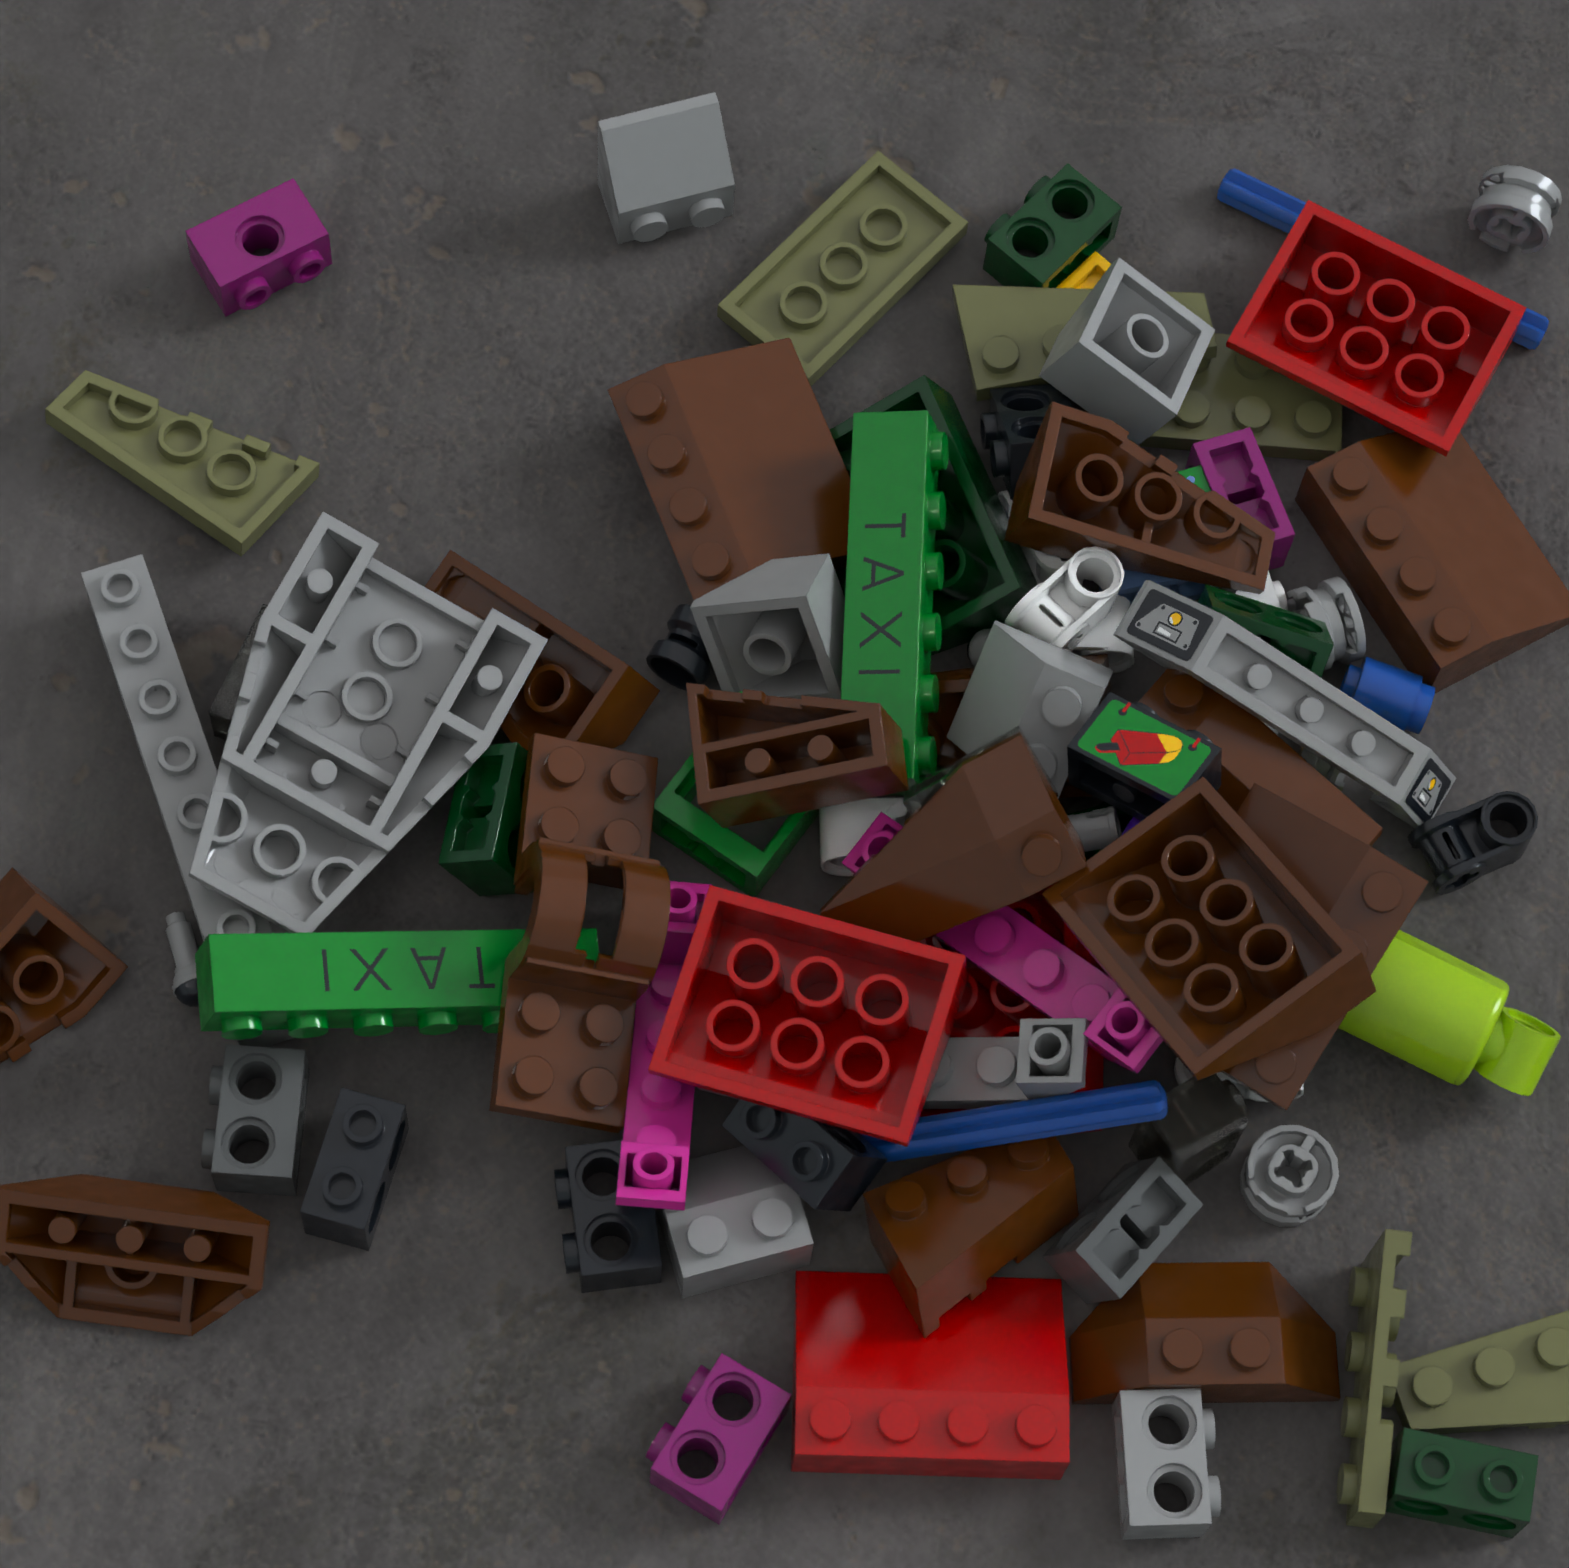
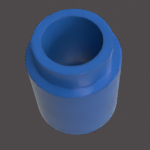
M1365 656L1360 667L1348 665L1339 690L1399 729L1419 734L1428 716L1436 687L1422 683L1423 676Z

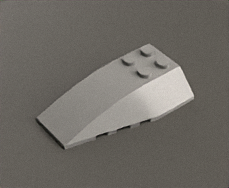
M325 512L321 513L259 620L188 875L290 933L313 932L488 749L548 641L547 638L494 608L490 610L485 620H482L373 558V555L379 545L378 542Z

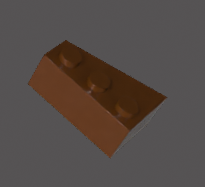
M686 683L698 805L722 828L909 790L902 729L879 703L801 695V699L768 696L763 691L743 689V693L712 690L706 685Z
M1055 1136L971 1149L863 1193L871 1243L924 1338L940 1326L939 1317L964 1297L972 1301L986 1290V1280L1008 1262L1014 1260L1017 1264L1079 1216L1074 1167Z

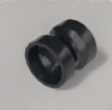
M680 604L667 622L669 633L665 639L658 640L654 644L646 661L650 669L658 677L679 689L687 691L686 683L705 684L710 675L708 665L710 659L690 609L691 605Z

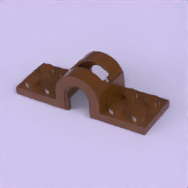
M534 733L529 739L513 885H515L516 894L526 896L534 888V896L524 936L505 959L489 1111L619 1133L624 1128L636 1001L650 986L657 971L665 944L670 914L671 890L668 872L665 867L660 866V860L649 858L658 767L657 757ZM588 883L623 889L621 918L613 954L611 956L599 953L595 963L594 960L586 959V951L575 949L585 915Z

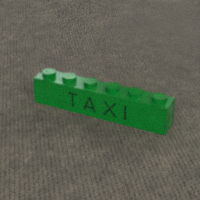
M928 410L853 413L841 699L879 703L902 729L909 790L883 796L925 795L926 775H934L937 766L936 741L934 736H928L929 713H937L939 707L938 677L936 674H930L931 651H939L942 640L939 613H933V590H942L944 583L943 557L941 552H935L936 530H944L946 525L944 492H937L938 470H946L948 466L949 448L946 432H939Z
M582 928L575 949L586 951V959L594 960V963L599 954L597 929ZM526 929L208 934L195 953L201 1032L221 1031L222 1037L225 1039L244 1040L260 1036L263 1033L262 1030L288 1029L290 1037L312 1038L328 1033V1028H353L354 1034L357 1036L372 1037L388 1034L394 1030V1027L418 1026V1032L421 1034L440 1035L457 1030L458 1025H482L484 1032L498 1033L505 959L522 940Z

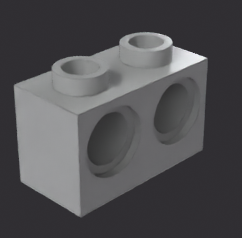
M1201 1388L1120 1390L1112 1404L1121 1540L1202 1537L1212 1524L1211 1517L1220 1516L1221 1489L1218 1476H1208L1206 1449H1214L1215 1418L1212 1408H1202ZM1157 1416L1172 1419L1181 1430V1441L1176 1444L1159 1442L1149 1430V1420ZM1161 1483H1171L1178 1486L1186 1496L1187 1508L1181 1512L1166 1511L1155 1500L1154 1486Z

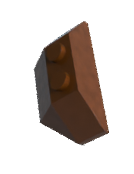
M86 1174L0 1185V1263L4 1267L7 1265L22 1284L57 1318L193 1336L229 1312L243 1300L249 1299L261 1291L263 1287L270 1221L216 1192Z
M1270 1262L1152 1263L1121 1299L1101 1302L1069 1338L1072 1405L1113 1404L1120 1390L1201 1388L1202 1403L1327 1402L1340 1400L1336 1333Z

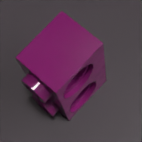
M1251 427L1193 443L1185 469L1201 465L1211 491L1217 492L1275 532L1268 570L1282 567L1295 537V532Z
M723 1353L720 1354L711 1370L701 1365L691 1378L681 1397V1400L689 1405L676 1427L665 1422L647 1451L646 1458L654 1462L650 1468V1483L719 1525L787 1414L792 1395ZM736 1393L748 1401L751 1411L740 1420L730 1421L716 1413L713 1403L723 1394ZM701 1450L708 1453L714 1459L716 1469L705 1478L694 1479L686 1476L680 1470L677 1462L686 1452Z

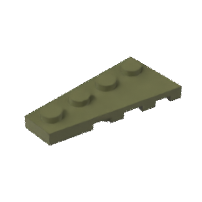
M953 284V300L976 401L990 399V389L1049 384L1039 374L1059 333L1092 289ZM1166 292L1213 328L1204 293ZM1215 333L1202 360L1217 356L1218 345Z
M87 370L80 374L45 408L46 424L241 557L319 477L320 463L301 455L298 456L297 460H293L271 451V443L248 434L244 440L213 428V420L193 412H189L188 416L177 414L160 407L158 398Z
M1385 1229L1362 1262L1361 1267L1353 1266L1350 1275L1349 1306L1359 1307L1357 1331H1349L1344 1360L1345 1370L1355 1372L1354 1396L1345 1397L1341 1413V1436L1351 1438L1350 1464L1341 1463L1337 1480L1338 1504L1347 1505L1346 1525L1374 1528L1385 1516L1394 1424L1392 1420L1381 1419L1382 1407H1392L1396 1388H1398L1400 1360L1397 1359L1395 1353H1388L1387 1349L1388 1341L1394 1342L1396 1340L1400 1319H1404L1407 1290L1394 1287L1396 1266L1404 1256H1410L1412 1232Z
M1569 1310L1400 1362L1398 1388H1396L1394 1405L1403 1428L1433 1434L1492 1431L1494 1428L1528 1426V1429L1555 1428L1557 1425L1569 1424Z

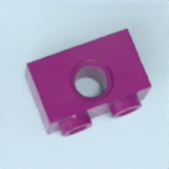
M294 178L185 231L191 262L225 317L240 309H254L263 304L272 293L295 282H308L316 278L325 267L332 264L329 233ZM261 248L274 250L265 256L251 254L253 251Z

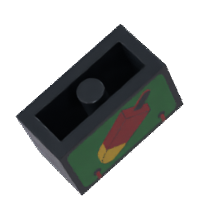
M1112 692L1108 693L1067 746L1069 784L1140 821L1151 815L1201 777H1204L1216 791L1221 787L1222 748L1214 745L1201 732L1185 730L1159 717L1149 706L1141 702H1129Z

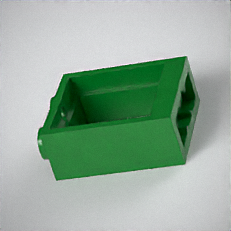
M692 752L654 801L652 831L745 894L757 897L819 815V809L790 814L763 851H761L727 827L722 828L712 817L690 803L697 795Z

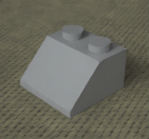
M715 92L598 121V186L618 244L633 240L639 242L652 241L663 236L668 231L692 225L695 227H708L718 223L724 217L733 215L735 183L719 101Z
M1119 257L1110 265L1061 330L1039 376L1088 413L1117 423L1130 432L1127 436L1128 439L1140 445L1178 414L1215 329Z
M829 553L771 559L693 601L690 609L722 691L743 692V689L763 691L768 696L801 699V695L841 699L845 597Z
M995 620L951 724L947 738L967 755L973 757L1021 732L1059 799L1068 779L1067 746L1099 706L1114 670Z
M745 1146L690 1159L688 1164L685 1211L656 1208L681 1298L810 1265L814 1242L800 1196Z

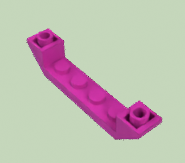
M880 812L842 861V864L852 873H855L873 854H877L903 826L883 812ZM1008 906L933 935L956 953L966 955V960L1046 1017L1087 1018L1089 1026L1083 1035L1088 1039V1046L1107 1060L1136 1074L1139 1073L1163 1041L1108 975Z
M670 881V914L663 952L650 986L636 1001L616 1205L685 1211L695 1086L650 1074L648 1068L709 885L712 884Z

